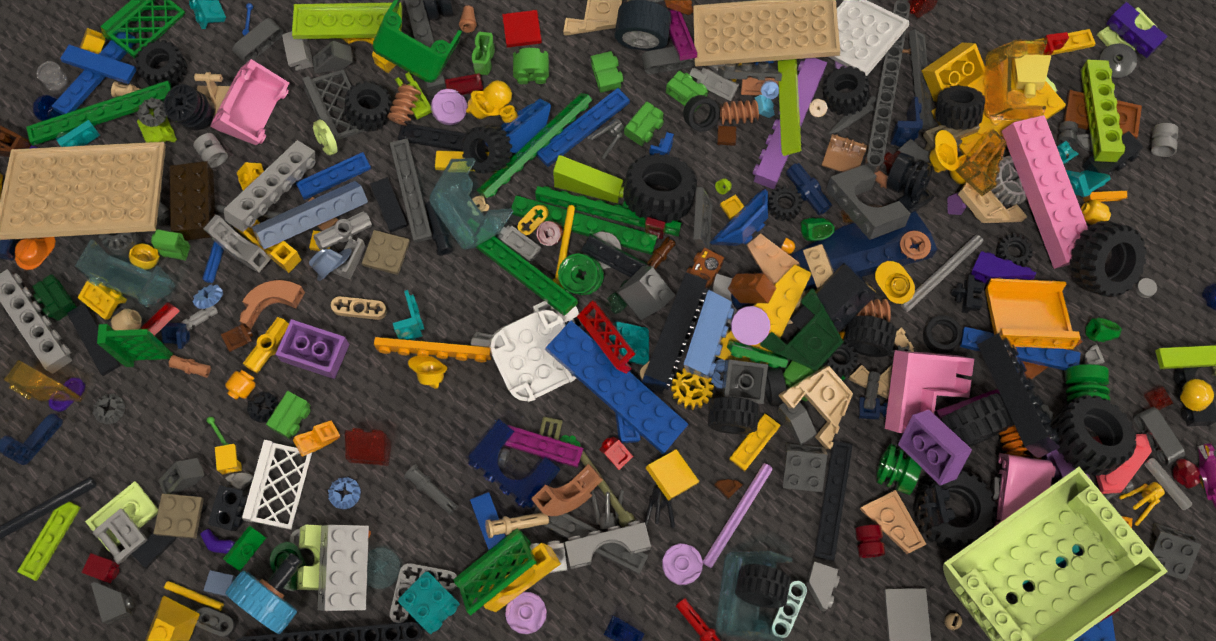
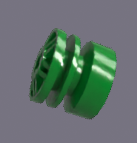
M578 253L571 254L562 261L558 270V278L562 287L568 292L589 295L597 291L602 285L604 272L601 264L596 259ZM582 271L587 273V275L584 276V279L580 278V275H582Z
M1087 364L1072 366L1065 370L1066 385L1070 386L1066 389V394L1068 395L1066 397L1067 405L1074 399L1086 395L1091 397L1099 396L1102 400L1107 399L1110 401V396H1108L1110 389L1106 387L1109 384L1108 368Z
M889 444L879 461L876 483L882 485L886 478L885 486L890 487L895 480L897 481L896 491L910 495L915 488L922 468L908 454L906 458H903V449L901 447L895 454L896 445Z

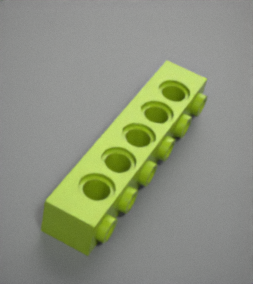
M1087 60L1081 69V77L1094 160L1117 162L1125 152V145L1122 143V129L1119 125L1120 115L1117 113L1116 108L1117 98L1114 96L1115 85L1112 83L1111 78L1112 69L1107 60Z

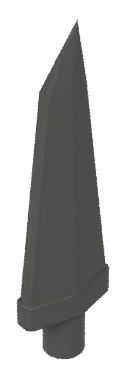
M872 95L869 101H867L866 107H862V111H856L854 115L849 113L848 116H844L828 134L839 133L868 113H871L874 110L872 105L876 102V97Z

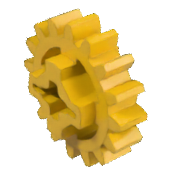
M685 368L682 369V375L677 372V379L672 380V384L675 386L671 387V391L675 392L673 399L678 398L677 404L680 405L683 402L685 409L688 405H691L692 410L695 409V405L702 408V402L708 404L709 399L707 397H712L713 395L711 390H713L714 385L710 384L712 378L707 379L687 373ZM692 385H694V386H695L694 390H693V391H690V390H689L690 387H691ZM680 390L684 391L685 397L681 394Z

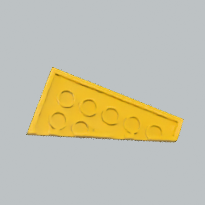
M793 264L776 282L775 287L777 289L769 303H755L753 305L762 309L767 314L770 320L769 334L773 332L779 339L781 338L812 274L811 272ZM731 330L727 333L726 338L722 337L720 344L723 345L720 356L717 357L723 360L755 363L749 360V357L743 356L738 358L731 355L727 348L729 340L739 342ZM758 343V344H756V345H749V346H753V347H756V348H760V349L767 350V349L761 347V346H760V343ZM761 361V363H760V364H767V365H768L767 362Z

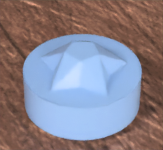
M772 80L765 81L761 86L762 95L770 99L776 98L779 94L778 84Z

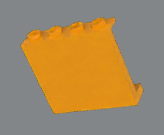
M991 278L985 293L994 335L999 333L1004 339L1008 338L1015 347L1074 349L1080 340L1079 332L1072 331L1062 292L1066 282Z

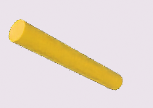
M167 581L164 589L221 611L224 606L222 602L170 581Z

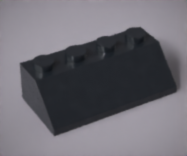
M845 263L815 291L838 333L877 295L870 284ZM802 305L790 317V320L802 330L815 315Z

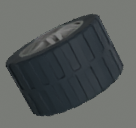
M630 0L624 2L618 9L614 37L621 45L629 49L644 51L662 49L668 42L671 13L666 7L653 1Z

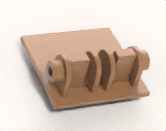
M832 134L822 166L839 172L861 166L867 145L855 142L853 139L849 140L837 134Z

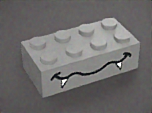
M321 526L318 610H366L369 526Z

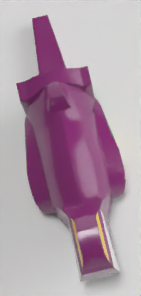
M1208 443L1198 446L1200 461L1198 467L1200 470L1199 479L1207 499L1212 500L1216 508V458L1213 452L1215 449L1212 444Z

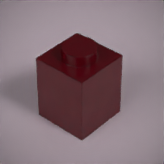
M90 553L81 573L111 583L118 576L120 564Z

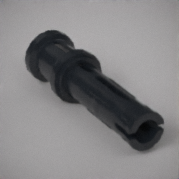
M432 200L428 201L425 206L434 232L432 239L437 246L436 253L439 256L450 254L453 251V247L449 244V233L444 230L437 201L433 200V204Z

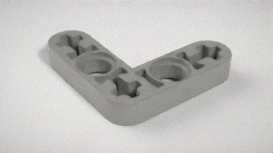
M416 564L403 565L399 571L390 609L391 620L394 623H405L410 616L403 607L404 617H400V620H397V616L394 615L400 609V605H396L400 598V590L403 588L409 589L418 579L417 576H410L407 579L404 572L408 571L409 568H412L414 573H419V569H422L420 576L425 572L431 571L435 574L437 581L439 580V573H442L440 577L445 579L449 575L454 579L457 575L452 571ZM439 581L447 591L454 590L457 587L455 583H450L447 586L446 582Z

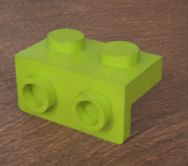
M150 108L148 114L155 117L154 110ZM166 117L163 123L155 127L146 126L139 119L137 120L146 143H165L166 141L175 142L177 140L168 117Z

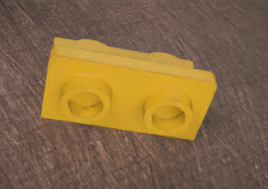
M102 278L88 279L78 296V299L103 319H110L117 305L127 301L119 290L113 289Z

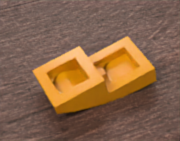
M331 420L313 426L312 431L295 436L293 442L301 456H305L340 438V434Z

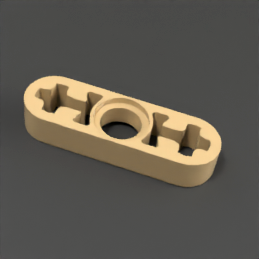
M336 297L331 302L333 312L340 316L380 320L387 314V308L381 301ZM340 302H342L344 306H349L350 303V311L347 307H341L340 310H338L336 305H339ZM357 304L364 305V310L360 313L354 311V307ZM368 305L371 309H377L380 306L382 311L376 314L374 310H369L368 313Z

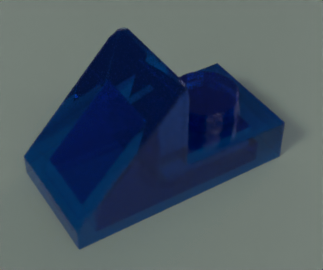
M612 616L604 636L610 641H642L644 633L616 616Z

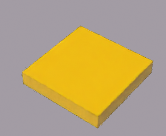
M677 449L646 467V470L668 501L699 483V480Z

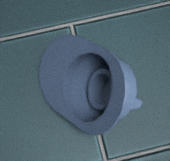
M331 249L318 251L309 260L310 266L318 274L317 280L324 279L331 271L343 264L351 255V249H345L339 253Z

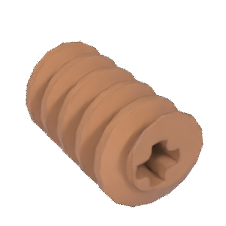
M401 84L402 86L398 87L399 93H396V99L393 100L394 106L390 108L392 113H388L387 117L391 121L405 126V121H411L407 115L414 114L410 108H416V105L412 102L419 101L415 95H421V92L410 85Z
M746 100L744 105L742 101H738L737 106L734 101L730 103V107L727 101L723 103V106L720 105L722 125H724L725 120H728L730 125L733 119H735L736 124L739 123L740 119L745 124L747 118H749L751 123H753L754 118L758 121L759 110L756 100H753L752 104H750L749 100Z
M875 299L874 302L871 300L856 316L886 318V321L890 322V305L887 299H883L881 302L879 299Z

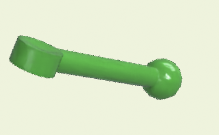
M208 417L207 423L211 424L223 446L229 445L214 423L215 419Z

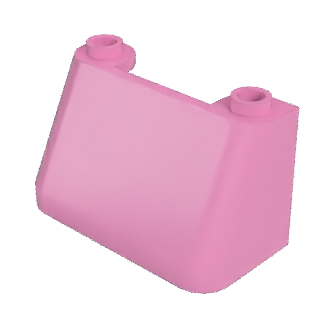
M250 59L236 74L210 127L254 145L262 144L266 138L264 127L277 101L281 98L284 99L288 94L289 90L287 87L289 82Z
M999 453L998 463H1002L1004 470L999 472V474H1002L997 506V520L993 523L994 527L1050 488L1051 479L1055 476L1056 471L1051 461Z

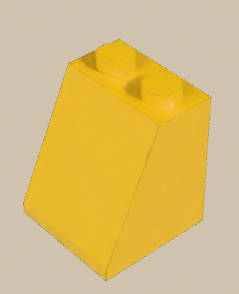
M163 596L145 641H189L200 614Z

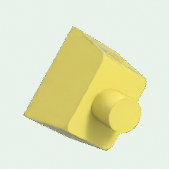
M1014 55L1012 69L1015 88L1024 89L1025 98H1034L1036 90L1043 89L1051 55Z

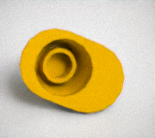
M472 91L471 98L467 103L466 113L472 114L477 119H484L488 116L500 115L501 109L493 107L487 101L484 91Z
M946 130L937 132L935 135V147L929 155L930 162L937 173L945 170L955 171L959 166L957 143L953 135Z
M886 261L877 267L875 279L890 301L896 304H903L913 297L915 293L914 282L902 265L895 261Z
M414 356L408 361L409 367L416 372L420 384L429 385L434 389L439 387V383L443 381L444 372L447 371L446 365L432 356Z

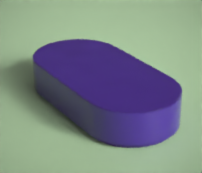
M79 378L68 379L50 396V408L57 412L66 410L85 391L84 382Z

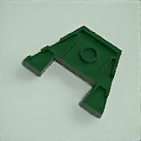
M811 289L800 301L802 305L815 315L788 345L771 332L760 343V346L817 372L844 342L816 292Z

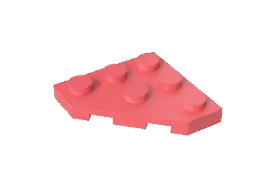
M1136 434V449L1129 460L1110 474L1096 476L1102 494L1121 493L1152 452L1146 434ZM1098 436L1092 437L1094 440L1102 444Z

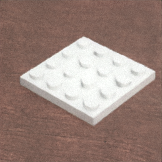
M844 0L837 8L840 56H829V58L846 67L852 66L853 69L857 67L860 71H864L865 76H867L908 28L909 20L867 0Z

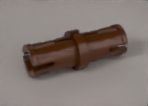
M666 237L660 247L653 251V255L647 261V264L657 268L662 261L664 262L667 259L666 256L676 245L675 242Z

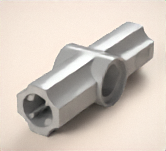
M363 211L348 219L338 220L334 226L315 234L314 240L318 248L323 250L339 242H347L349 235L353 236L371 227L372 223L367 213ZM340 229H344V230H346L347 232L343 233V232H340L339 230H340Z

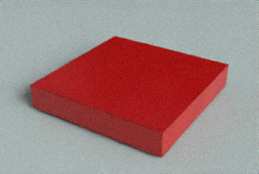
M537 10L502 14L507 48L542 43Z
M168 302L140 329H148L155 336L179 310Z

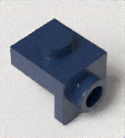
M167 323L161 329L163 343L177 344L178 349H183L190 340V333L187 331L186 324Z

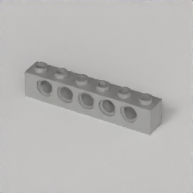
M298 140L293 143L224 208L225 221L242 232L248 227H252L258 217L264 215L273 203L275 204L284 192H288L297 180H300L308 169L313 168L316 163L315 151Z
M6 269L0 273V302L43 367L53 374L73 361L69 356L71 351L65 344H61L59 340L62 338L55 329L52 330L50 328L52 323L46 315L42 316L40 305L36 301L33 302L30 297L33 295L27 287L23 288L21 285L23 282L22 278L17 273L13 274Z

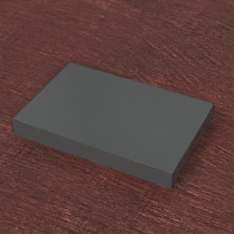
M696 187L693 240L702 252L704 247L710 250L713 203L703 187Z

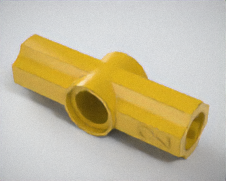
M277 317L267 332L258 337L257 345L243 362V365L258 374L270 356L276 354L289 323ZM272 342L270 347L264 348L266 343Z

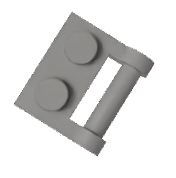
M119 509L93 531L95 537L100 538L112 553L117 564L125 561L130 554L148 540L124 509ZM108 529L112 531L124 546V550L120 551L106 533Z

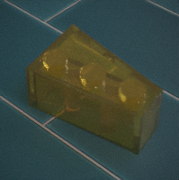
M994 129L977 141L955 170L981 196L997 186L996 177L1000 172L999 163L1003 159L1006 140Z

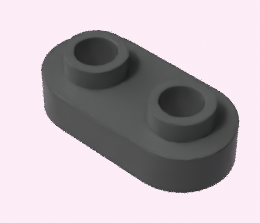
M203 607L196 611L200 614L196 623L197 627L221 637L230 636L234 632L236 625L232 617L208 607ZM209 615L210 617L208 622H204L203 620L204 616ZM227 622L228 628L223 630L222 625Z

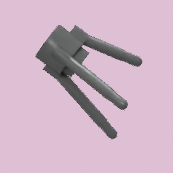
M615 118L604 127L587 136L588 140H594L605 132L610 137L615 136L603 154L602 159L606 158L618 139L623 136L621 132L624 130V126L619 119Z
M593 489L590 493L592 494L591 499L596 516V525H599V530H608L610 527L619 525V515L615 511L614 517L613 513H610V493L606 492L605 513H601L600 517ZM623 490L620 491L618 498L621 505L624 495Z

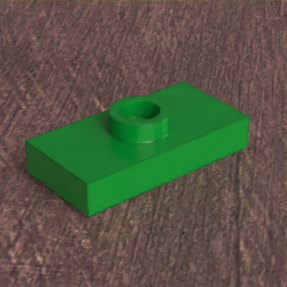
M249 525L223 560L241 571L266 537Z

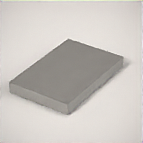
M926 588L885 589L884 600L888 641H931Z

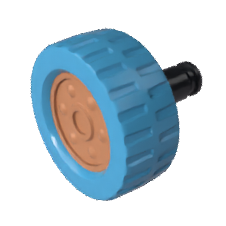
M289 553V557L281 563L268 581L264 579L258 580L250 573L241 571L227 588L225 594L260 623L275 633L280 634L297 613V610L283 599L285 595L280 591L296 573L300 564H303V561L294 554Z

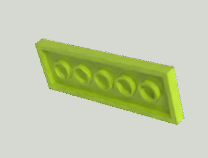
M392 3L294 4L293 39L375 38L381 22ZM399 3V9L396 13L402 20V4Z

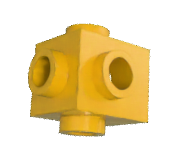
M245 162L236 172L243 191L264 172L261 163Z

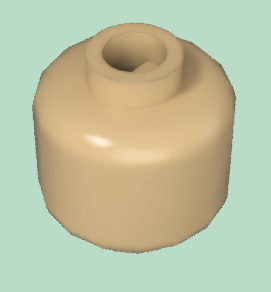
M123 309L112 317V329L137 330L141 328L142 319L137 311Z

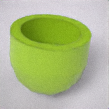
M726 178L720 179L715 184L717 192L722 195L729 192L732 187L731 182Z

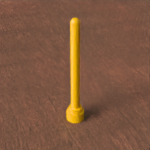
M569 205L567 208L557 270L553 279L561 288L563 287L558 278V270L562 261L567 257L575 211L573 205Z

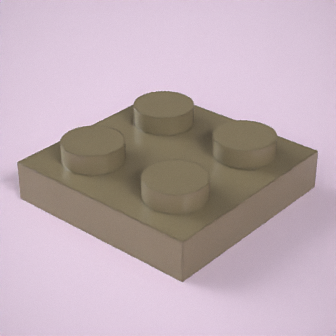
M374 230L362 265L399 275L410 240Z
M162 494L153 534L196 539L204 498Z

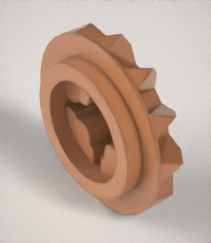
M919 231L907 232L901 238L899 245L901 253H904L907 259L912 258L915 261L925 258L931 250L929 238ZM912 242H913L915 245H916V244H920L919 247L917 248L918 250H916L915 248H913V249L910 248L911 245H912Z

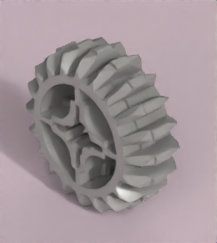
M1001 157L993 162L987 170L986 178L988 181L986 184L990 185V190L998 197V200L1000 202L1004 200L1005 205L1010 204L1011 206L1021 204L1027 200L1012 157Z

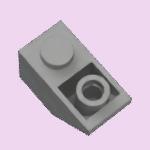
M814 562L811 564L806 585L819 609L826 611L828 607H832L834 596L831 594L833 587L837 588L840 576H837L838 569Z

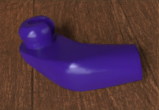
M209 529L204 530L200 534L207 549L211 552L227 554L236 543L232 540H219Z

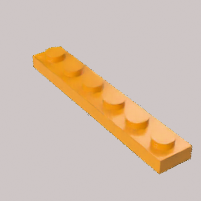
M375 337L374 340L375 348L384 354H389L392 351L405 356L414 353L420 357L436 355L440 359L456 357L457 360L466 361L469 358L475 359L477 362H486V360L492 359L490 347Z

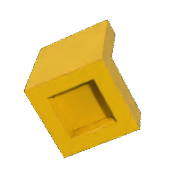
M87 28L80 48L99 54L103 48L105 37L102 33Z
M235 444L215 447L218 472L227 474L242 471L241 462L237 460Z

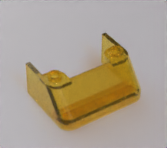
M1014 40L987 53L985 58L984 114L988 119L1022 121L1043 116L1046 106H1026V96L1021 92L1011 91L1012 58H1022L1025 54L1042 55L1047 40Z

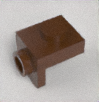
M241 324L221 334V337L228 351L231 352L250 343L253 334L248 326L244 327Z

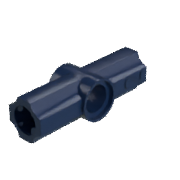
M795 163L786 171L787 176L796 186L797 193L802 195L801 198L804 201H808L818 215L824 214L832 207V204L822 193L819 182L814 177L811 178L800 163Z

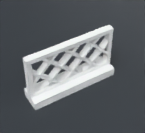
M264 440L242 519L248 522L292 530L312 453L307 454L305 463L297 467L292 459L300 454L297 448ZM276 449L284 450L288 457L277 462L274 457ZM290 459L295 469L284 474L279 465ZM278 467L283 476L272 482L268 476L269 472ZM297 471L301 479L300 482L292 486L287 477ZM285 478L290 488L279 494L274 484ZM272 486L277 496L266 501L263 496L264 490ZM292 490L296 496L295 501L286 505L281 496ZM280 498L284 508L274 513L269 504ZM267 505L272 515L266 519L257 518L258 511ZM287 510L290 515L289 523H280L276 516Z

